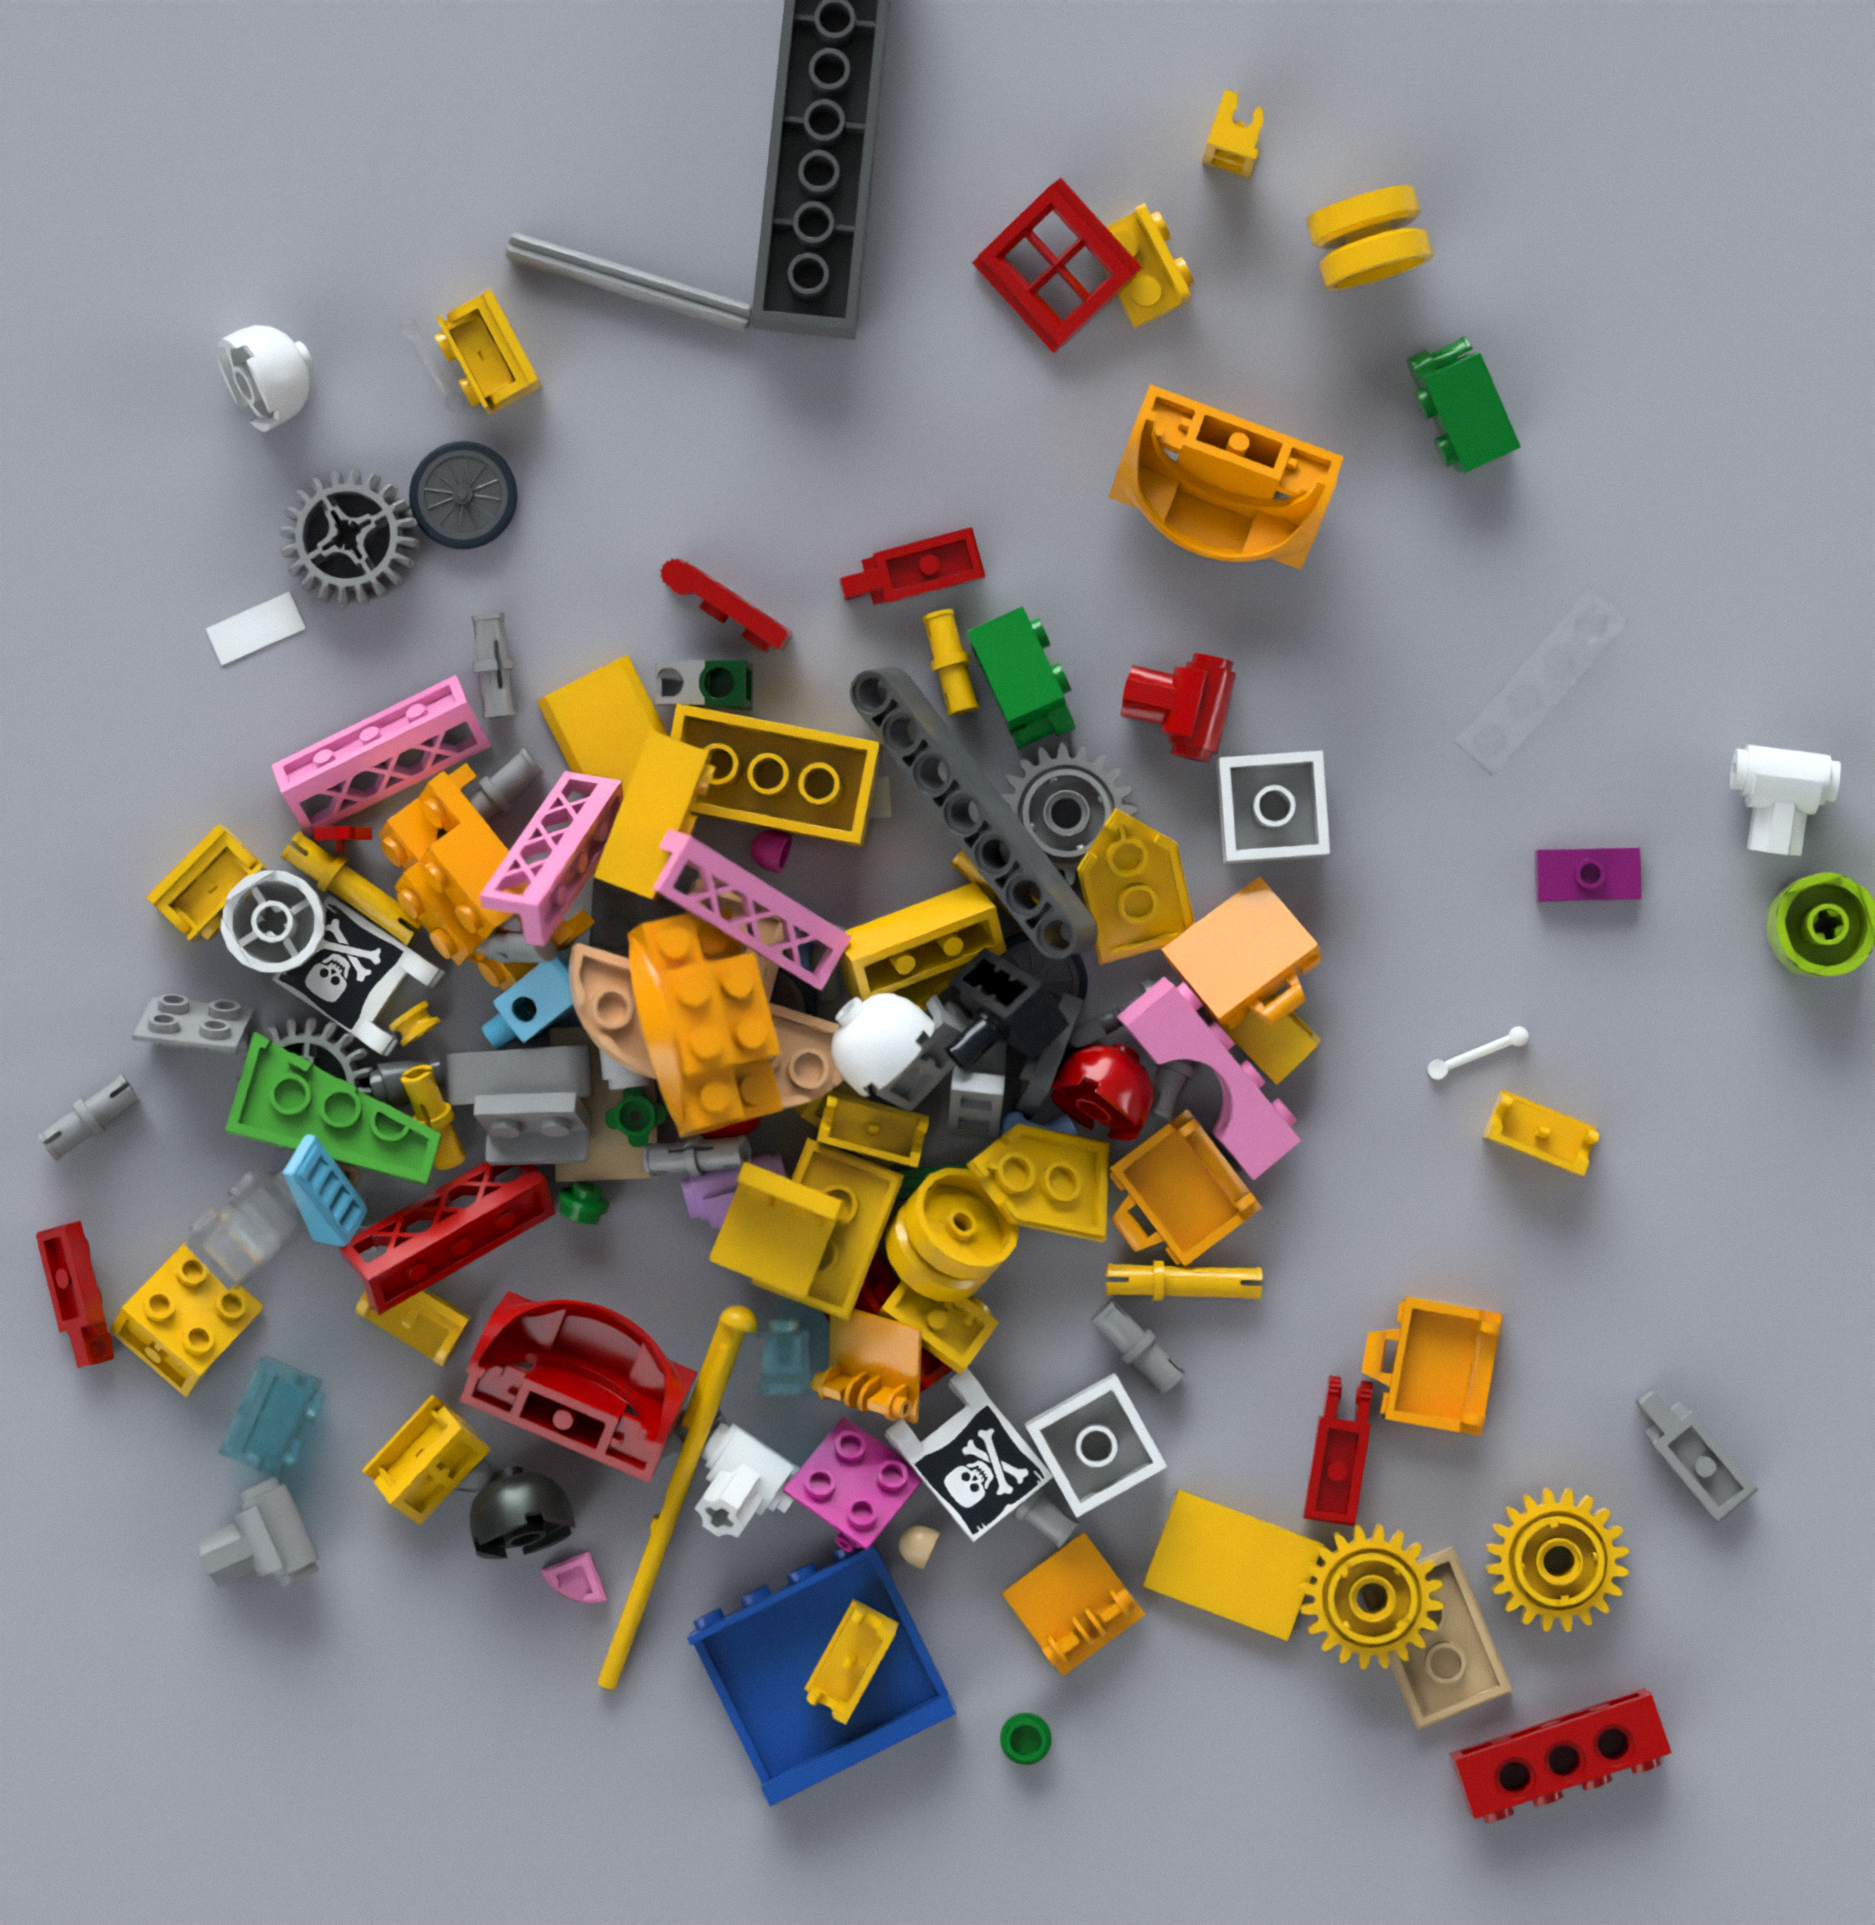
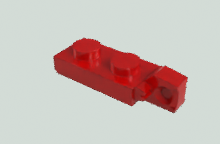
M969 527L875 552L873 557L861 560L864 572L839 578V584L844 601L870 595L874 606L883 603L888 605L985 579L986 576L973 528Z
M81 1221L37 1232L36 1239L59 1333L65 1331L68 1333L77 1368L88 1367L114 1359L111 1334L107 1331V1323L104 1322L102 1295L96 1284L90 1260V1246L84 1235Z

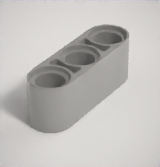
M590 1045L446 1054L448 1102L451 1106L474 1105L475 1095L576 1092L580 1098L593 1097Z

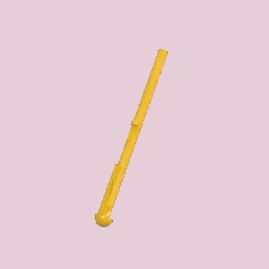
M730 1306L719 1316V1322L681 1426L689 1427L670 1479L660 1515L655 1514L653 1516L648 1543L597 1680V1684L610 1690L617 1688L746 1332H757V1318L745 1306Z

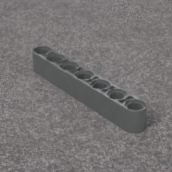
M897 667L866 670L856 675L850 687V698L855 709L1037 949L1045 957L1053 960L1072 957L1090 950L1096 943L1098 936V927L1094 917L912 678L903 669ZM880 681L886 687L887 695L884 702L880 699L877 690ZM910 720L917 728L915 742L908 735ZM940 761L947 767L948 777L946 782L941 780L938 773ZM971 801L978 808L979 816L976 823L969 815L968 808ZM1001 841L1009 849L1010 857L1007 864L1000 856L999 847ZM1032 881L1040 890L1041 898L1039 904L1033 901L1030 895ZM1063 922L1071 930L1072 939L1070 945L1061 936Z

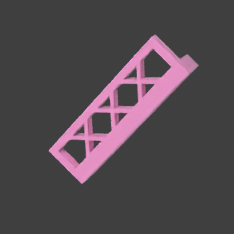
M454 675L273 764L272 768L281 794L306 837L314 834V827H328L491 747L471 708L459 679ZM465 721L474 735L456 745L442 742L447 730ZM410 748L425 751L420 763L411 767L395 765L400 753ZM369 771L379 774L375 785L365 790L349 787L353 776L361 772ZM317 794L333 796L328 808L310 817L301 804L302 801Z
M565 771L480 894L482 908L520 914L525 943L543 947L546 945L597 868L624 798L621 780ZM572 791L591 794L589 797L571 803L567 801ZM567 820L571 824L568 828L550 834L546 831L547 827ZM546 851L550 855L547 859L526 865L524 862L526 858ZM523 883L528 885L523 896L504 892L505 889Z
M669 829L659 848L669 853L671 857L654 885L653 890L811 987L822 991L852 936L693 837ZM685 864L700 872L703 890L684 895L673 888ZM730 891L741 898L744 915L725 920L720 917L716 895ZM706 899L707 908L697 903V901ZM771 916L781 923L784 940L766 945L761 942L757 920ZM746 924L748 933L738 928V926ZM811 941L817 946L826 949L813 973L801 967L797 945ZM787 949L788 958L778 951Z

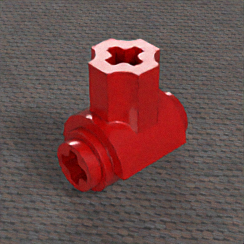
M1194 653L1192 662H1186L1185 667H1175L1173 674L1132 665L1124 688L1120 716L1161 726L1159 733L1168 736L1167 743L1172 744L1170 754L1193 761L1210 763L1212 754H1218L1236 677V673L1232 671L1234 662L1212 655Z

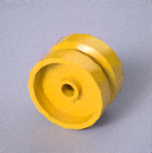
M1392 186L1356 195L1322 208L1306 218L1305 222L1312 246L1323 249L1337 248L1326 254L1318 265L1326 290H1344L1384 280L1407 272L1433 259L1434 252L1427 230L1416 227L1403 228L1412 223L1421 212L1414 186Z
M944 1168L929 1174L890 1220L887 1226L885 1245L888 1259L900 1279L913 1290L936 1301L959 1302L973 1296L1014 1250L1017 1243L1019 1226L1008 1222L970 1170L964 1168Z

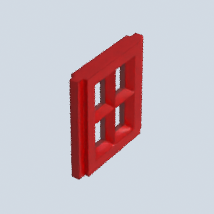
M1061 177L1033 201L972 262L1052 353H1056L1062 346H1065L1144 269ZM1052 210L1078 238L1059 258L1054 255L1033 231ZM1024 238L1050 264L1031 285L1005 257ZM1084 247L1110 273L1091 294L1065 267ZM1057 273L1082 300L1063 321L1037 293Z

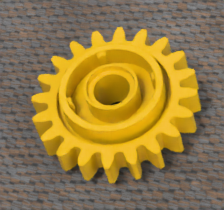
M1543 1488L1541 1504L1537 1505L1529 1495L1524 1494L1522 1495L1524 1512L1519 1513L1509 1506L1504 1508L1506 1515L1511 1520V1524L1508 1527L1493 1523L1492 1528L1502 1537L1501 1543L1485 1544V1549L1494 1555H1498L1499 1560L1486 1565L1485 1571L1494 1575H1502L1501 1580L1497 1581L1491 1587V1590L1494 1594H1503L1510 1591V1596L1506 1599L1503 1607L1508 1612H1511L1520 1605H1523L1520 1619L1522 1623L1528 1625L1537 1614H1540V1626L1543 1631L1549 1632L1554 1619L1559 1618L1563 1630L1571 1632L1572 1617L1574 1615H1578L1582 1622L1590 1626L1592 1625V1618L1589 1609L1592 1606L1606 1614L1610 1611L1607 1603L1603 1600L1605 1593L1614 1596L1622 1595L1623 1592L1612 1583V1578L1614 1576L1623 1577L1629 1575L1627 1569L1619 1564H1615V1559L1627 1555L1629 1548L1612 1544V1541L1621 1535L1623 1529L1619 1525L1604 1528V1523L1608 1520L1611 1512L1607 1508H1602L1591 1514L1590 1511L1593 1506L1592 1497L1585 1495L1578 1505H1574L1573 1491L1565 1488L1561 1494L1560 1501L1555 1502L1551 1490ZM1555 1546L1566 1547L1570 1555V1561L1566 1569L1559 1573L1547 1572L1544 1566V1557L1547 1551Z
M1377 1524L1373 1530L1372 1537L1366 1539L1361 1527L1355 1525L1353 1530L1354 1540L1352 1542H1347L1339 1532L1334 1533V1540L1337 1550L1332 1552L1324 1546L1319 1545L1317 1547L1318 1553L1324 1560L1323 1565L1306 1563L1305 1569L1312 1576L1316 1577V1581L1314 1583L1300 1584L1299 1589L1304 1594L1314 1596V1599L1300 1606L1302 1614H1316L1318 1616L1307 1627L1309 1634H1317L1322 1631L1327 1632L1320 1646L1324 1652L1330 1650L1336 1644L1341 1645L1339 1650L1340 1663L1344 1664L1351 1657L1352 1653L1356 1652L1358 1653V1662L1361 1669L1365 1670L1372 1655H1377L1383 1669H1387L1390 1652L1395 1651L1406 1662L1409 1660L1408 1651L1405 1647L1406 1643L1412 1642L1420 1648L1426 1646L1422 1636L1418 1633L1420 1628L1437 1630L1438 1625L1426 1615L1430 1610L1437 1611L1443 1609L1444 1604L1441 1601L1429 1597L1430 1592L1443 1587V1584L1439 1579L1425 1578V1575L1436 1564L1433 1559L1416 1562V1558L1422 1549V1545L1419 1542L1411 1544L1407 1549H1402L1404 1541L1403 1531H1396L1389 1541H1385L1383 1527L1381 1524ZM1368 1583L1381 1585L1386 1593L1383 1604L1374 1610L1363 1609L1357 1604L1358 1591Z

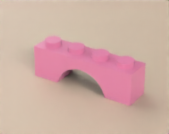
M1163 977L1121 1012L1117 1018L1146 1054L1158 1065L1173 1060L1190 1059L1205 1063L1213 1069L1222 1090V1106L1211 1133L1239 1167L1252 1180H1255L1301 1141L1291 1129L1298 1121L1279 1098L1270 1103L1264 1096L1260 1088L1266 1082L1248 1060L1239 1065L1228 1052L1235 1044L1220 1025L1214 1021L1207 1026L1197 1014V1011L1203 1005L1184 982L1176 988L1175 985Z

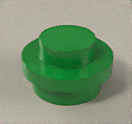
M574 1182L572 1187L561 1188L558 1196L561 1202L559 1212L564 1217L589 1225L599 1223L601 1215L608 1212L610 1203L602 1197L603 1191L600 1188L585 1182Z
M1022 1712L1011 1716L1004 1723L1000 1732V1745L1004 1754L1017 1764H1035L1047 1755L1051 1747L1052 1737L1050 1728L1040 1716L1034 1713Z

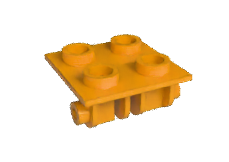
M858 1309L853 1310L849 1321L830 1315L829 1365L825 1372L818 1371L812 1381V1390L818 1392L819 1397L823 1400L833 1398L843 1401L849 1408L854 1409L858 1407L860 1411L865 1413L870 1411L884 1414L885 1418L891 1421L902 1418L907 1422L918 1423L922 1329Z
M1085 1532L1079 1534L1001 1593L1041 1646L1045 1656L1062 1676L1066 1675L1146 1615Z

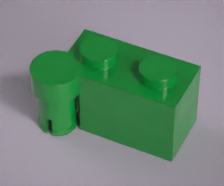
M1465 336L1430 354L1427 350H1424L1406 359L1410 374L1418 388L1414 392L1418 407L1426 420L1433 417L1440 436L1434 439L1437 451L1446 467L1453 464L1455 470L1462 473H1467L1521 448L1481 353H1468L1458 358L1459 355L1473 350Z
M1022 606L966 631L970 646L1000 712L1005 717L1006 726L1011 737L1014 739L1013 742L1017 750L1053 733L1059 737L1076 729L1064 696L1065 693L1071 691V687L1060 663L1050 666L1043 649L1051 645L1039 618L1030 621Z

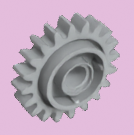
M1060 743L1056 759H1051L1043 747L1038 748L1039 765L1034 766L1027 759H1020V767L1025 776L1019 778L1016 775L1007 774L1005 780L1015 789V792L1013 794L1001 793L1000 795L1056 869L1064 872L1066 882L1069 886H1072L1077 867L1115 807L1130 816L1136 814L1138 809L1132 805H1123L1121 799L1127 797L1133 791V787H1116L1114 784L1123 770L1120 767L1108 773L1102 770L1106 761V754H1100L1094 762L1090 763L1086 760V745H1081L1076 756L1070 758L1065 743ZM1060 801H1071L1079 807L1081 820L1075 827L1064 829L1058 827L1053 822L1051 810Z

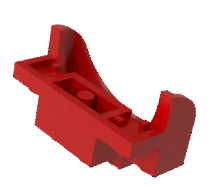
M508 1291L490 1316L465 1371L469 1373L459 1401L650 1483L657 1470L671 1432L682 1414L698 1372L669 1360L650 1335L633 1321L613 1310L578 1300L534 1302ZM514 1362L533 1363V1364H532V1366L530 1367V1369L528 1370V1369H525V1368H523V1367H521V1366H518V1365L514 1364ZM629 1406L635 1410L640 1418L627 1412Z

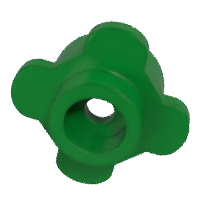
M641 1087L626 1088L623 1091L622 1101L615 1109L607 1111L605 1122L610 1129H618L625 1134L631 1146L643 1147L649 1142V1133L657 1124L665 1122L667 1111L664 1105L660 1103L654 1104L647 1099ZM635 1111L641 1114V1119L637 1122L631 1119V1114Z

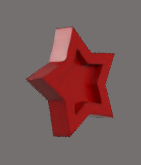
M314 827L315 842H335V854L346 853V842L372 840V827Z

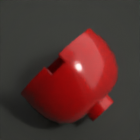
M1119 1043L1113 1044L1112 1047L1095 1044L1084 1046L1067 1056L1058 1067L1051 1088L1055 1089L1050 1097L1065 1114L1067 1113L1070 1118L1080 1125L1092 1130L1095 1120L1111 1128L1107 1137L1115 1140L1131 1141L1138 1138L1148 1120L1153 1106L1154 1085L1147 1070L1139 1062L1140 1056L1133 1049Z

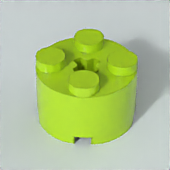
M1818 873L1795 880L1784 887L1770 903L1766 922L1770 947L1778 960L1795 974L1811 978H1825L1851 972L1864 963L1875 945V901L1869 891L1859 883L1836 873ZM1817 913H1819L1822 919L1830 918L1833 927L1826 930L1827 939L1823 933H1815L1813 929V924L1818 921Z

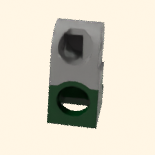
M685 660V662L655 663V705L676 708L678 703L699 708L753 711V664L746 660Z

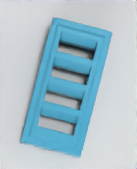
M306 1135L283 1171V1175L312 1240L341 1247L347 1246L368 1210L356 1189L317 1137Z

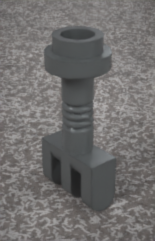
M1148 979L1140 983L1141 995L1127 1001L1125 1004H1121V1006H1117L1116 1009L1107 1011L1072 1029L1066 1047L1070 1050H1078L1112 1033L1119 1027H1123L1117 1016L1161 979L1155 982Z

